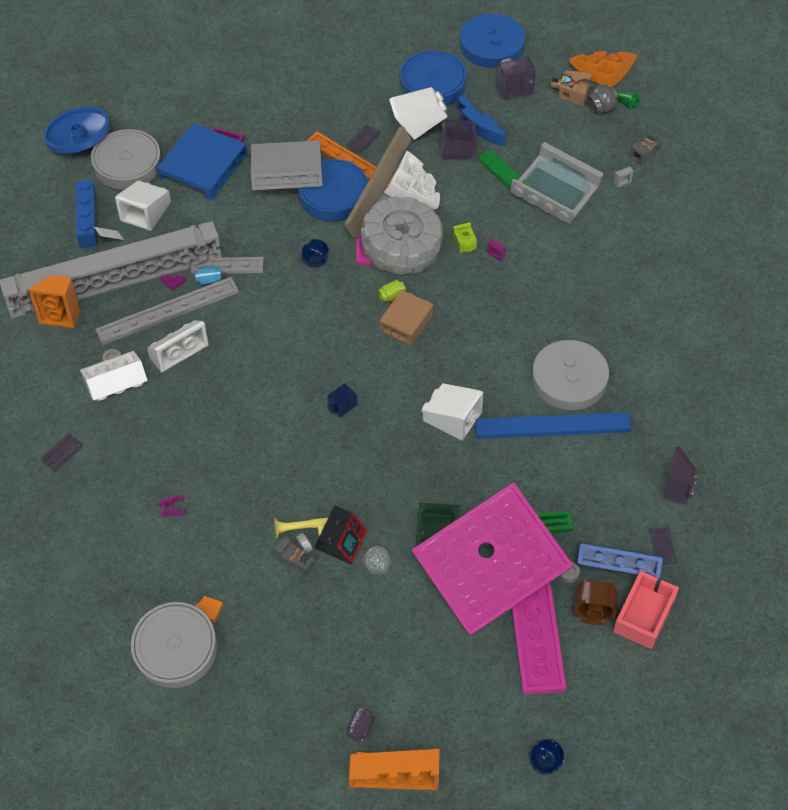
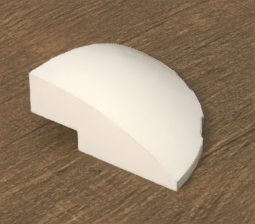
M406 151L384 193L391 197H411L419 202L426 203L432 209H437L440 202V193L435 192L434 188L436 185L432 174L425 172L422 168L423 163L418 158Z

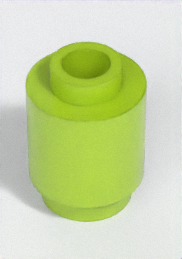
M395 280L381 286L378 294L383 303H390L395 300L401 290L406 292V288L402 281Z

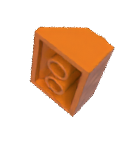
M52 275L29 288L39 324L75 328L81 310L71 277Z

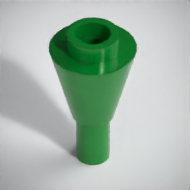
M617 91L618 99L630 109L638 106L640 102L638 93Z

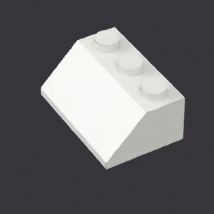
M194 320L147 347L149 358L161 373L208 346L205 323Z
M134 351L80 370L90 396L93 400L98 401L107 398V395L113 393L120 394L129 387H139L143 385V382L147 381L141 360Z

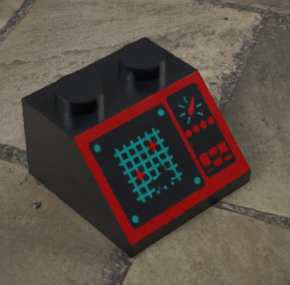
M334 505L315 548L341 561L352 564L367 529L353 513Z

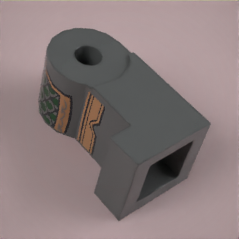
M648 135L641 143H635L631 147L629 158L642 166L659 151L662 143L653 136ZM640 154L641 159H638L636 155Z
M285 536L274 549L276 560L301 574H306L315 562L310 553L292 544L291 540Z

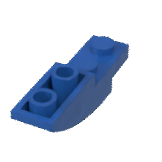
M464 95L459 96L457 99V109L461 113V123L478 137L495 145L505 146L506 132L498 126L495 119L491 118L488 113L481 115L480 111L475 109L470 100H467Z

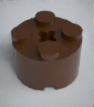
M583 579L575 592V617L579 616L582 618L581 622L598 626L605 625V621L610 619L611 622L614 621L617 610V591L614 588L615 585L609 581L600 582Z

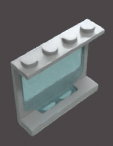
M544 142L540 147L539 156L520 179L512 180L510 192L517 197H523L530 204L570 224L601 185L604 173Z

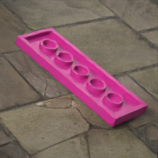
M549 583L512 608L523 695L566 692L551 583Z

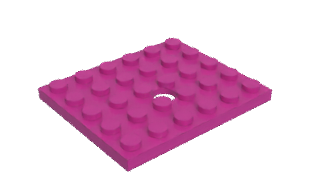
M514 482L412 549V553L469 636H472L573 568L571 561ZM481 544H491L494 547V554L490 558H483L479 555L478 548Z

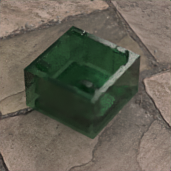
M419 502L416 547L459 519V505Z

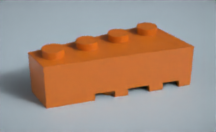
M440 749L377 753L357 752L356 754H350L349 786L353 788L438 790Z

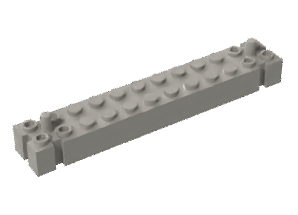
M213 221L202 223L199 225V228L196 225H192L189 228L133 242L23 274H16L15 276L1 279L0 285L10 316L15 318L25 315L27 311L32 310L35 312L29 288L52 275L71 277L77 299L79 300L189 269L192 266V260L196 258L198 260L195 261V266H199L205 261H211L209 258H222L219 236Z

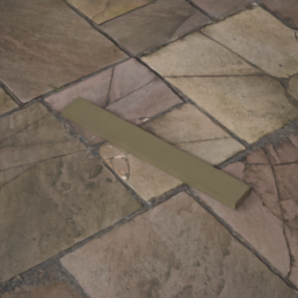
M399 127L344 224L352 237H357L360 233L366 213H369L371 207L376 204L411 141L405 127Z

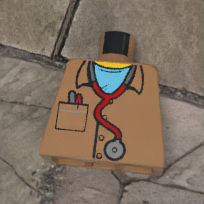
M565 71L562 79L552 78L551 88L559 89L560 99L584 106L592 73Z

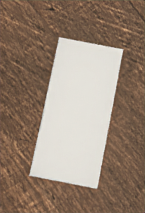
M94 227L100 236L124 240L118 231Z

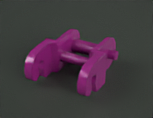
M173 495L170 496V499L158 502V505L162 506V512H160L162 517L170 515L177 517L186 514L185 509H182V512H180L179 509L175 510L173 506L174 502L184 500L183 495H179V498ZM170 505L171 509L167 510L166 506Z

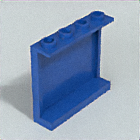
M193 123L185 131L183 137L176 142L174 148L167 153L165 159L158 164L157 172L159 179L162 180L164 176H168L205 191L206 199L212 201L247 156L246 144Z

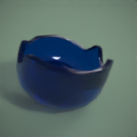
M311 239L302 248L301 258L303 263L309 267L322 266L328 259L329 248L324 241Z
M553 739L540 740L529 753L531 766L542 775L556 772L564 763V750L560 743Z

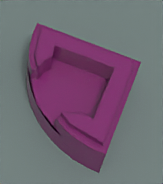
M168 274L160 277L161 282L171 291L186 282V278L181 275L169 276Z

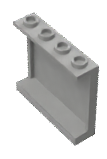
M320 140L251 144L252 190L322 186Z

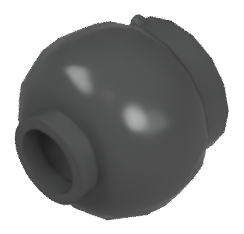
M606 84L596 86L587 98L596 114L607 113L616 107L618 93L613 86L609 87Z

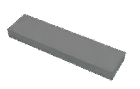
M264 257L209 258L211 261H205L201 265L195 266V261L198 260L196 258L192 260L191 274H195V271H198V267L215 265V267L220 266L221 274L263 273Z

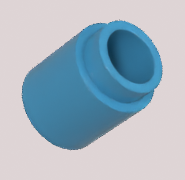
M220 266L198 267V271H195L196 282H200V285H207L221 281Z

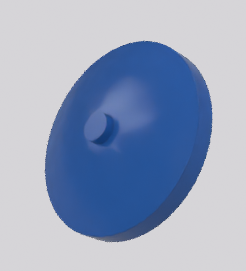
M76 108L54 118L46 126L43 132V139L46 146L54 152L75 153L99 143L108 134L111 123L107 113L100 108Z

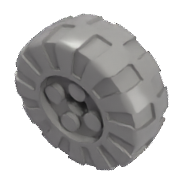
M390 197L382 202H377L371 207L369 213H366L362 223L361 244L363 245V252L366 258L370 259L378 269L391 272V274H415L423 271L424 268L430 267L434 263L442 246L443 227L439 216L435 214L429 205L411 197Z

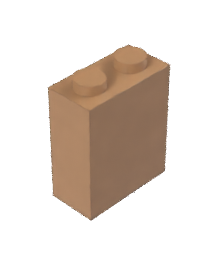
M401 290L379 320L380 332L412 346L432 318L434 304L418 298L412 293Z

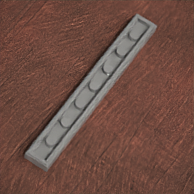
M232 277L101 326L95 330L102 345L235 295L239 293V290Z

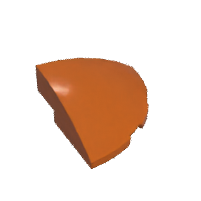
M599 51L588 56L584 54L570 58L569 62L579 72L592 73V81L611 87L615 86L627 74L637 59V54L617 52V54L607 55L606 51Z

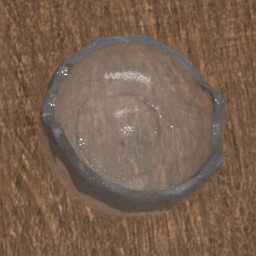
M381 544L368 546L362 554L363 567L369 573L375 575L385 573L392 565L390 550Z

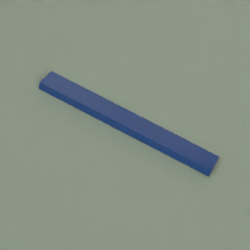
M629 412L475 419L477 439L631 432Z

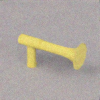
M274 518L276 538L285 531L305 528H318L320 536L328 518L290 523L279 522Z

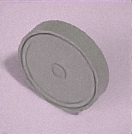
M133 129L118 130L106 135L94 146L91 153V162L97 179L108 187L125 190L138 180L149 183L157 176V166L162 162L157 141L151 135Z
M576 340L557 341L543 348L535 358L532 372L533 386L537 394L554 407L565 410L584 409L599 401L606 391L609 378L608 364L604 356L587 343Z
M183 602L165 603L147 612L137 623L131 639L132 657L141 674L150 682L166 688L185 687L201 679L213 665L218 649L217 635L208 616L196 606Z

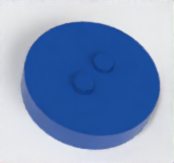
M483 14L470 19L462 27L460 33L461 52L467 60L478 66L499 68L502 60L510 58L515 62L524 51L525 32L517 21L508 16Z
M431 50L417 53L408 58L401 67V90L403 94L432 87L436 92L439 91L444 98L442 101L445 105H449L455 102L465 91L466 68L457 57L447 52Z
M341 159L322 160V186L298 188L300 203L306 212L316 218L328 221L347 219L368 183L367 177L360 167L349 161Z

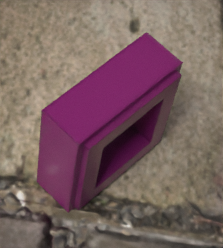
M491 238L488 241L487 252L498 261H502L505 258L506 247Z

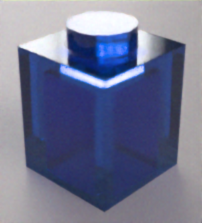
M345 383L327 395L329 411L333 414L336 413L339 417H342L358 405L357 394Z

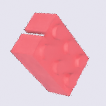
M640 571L616 620L613 632L653 649L676 600L679 587L661 580L658 592H654L658 578Z

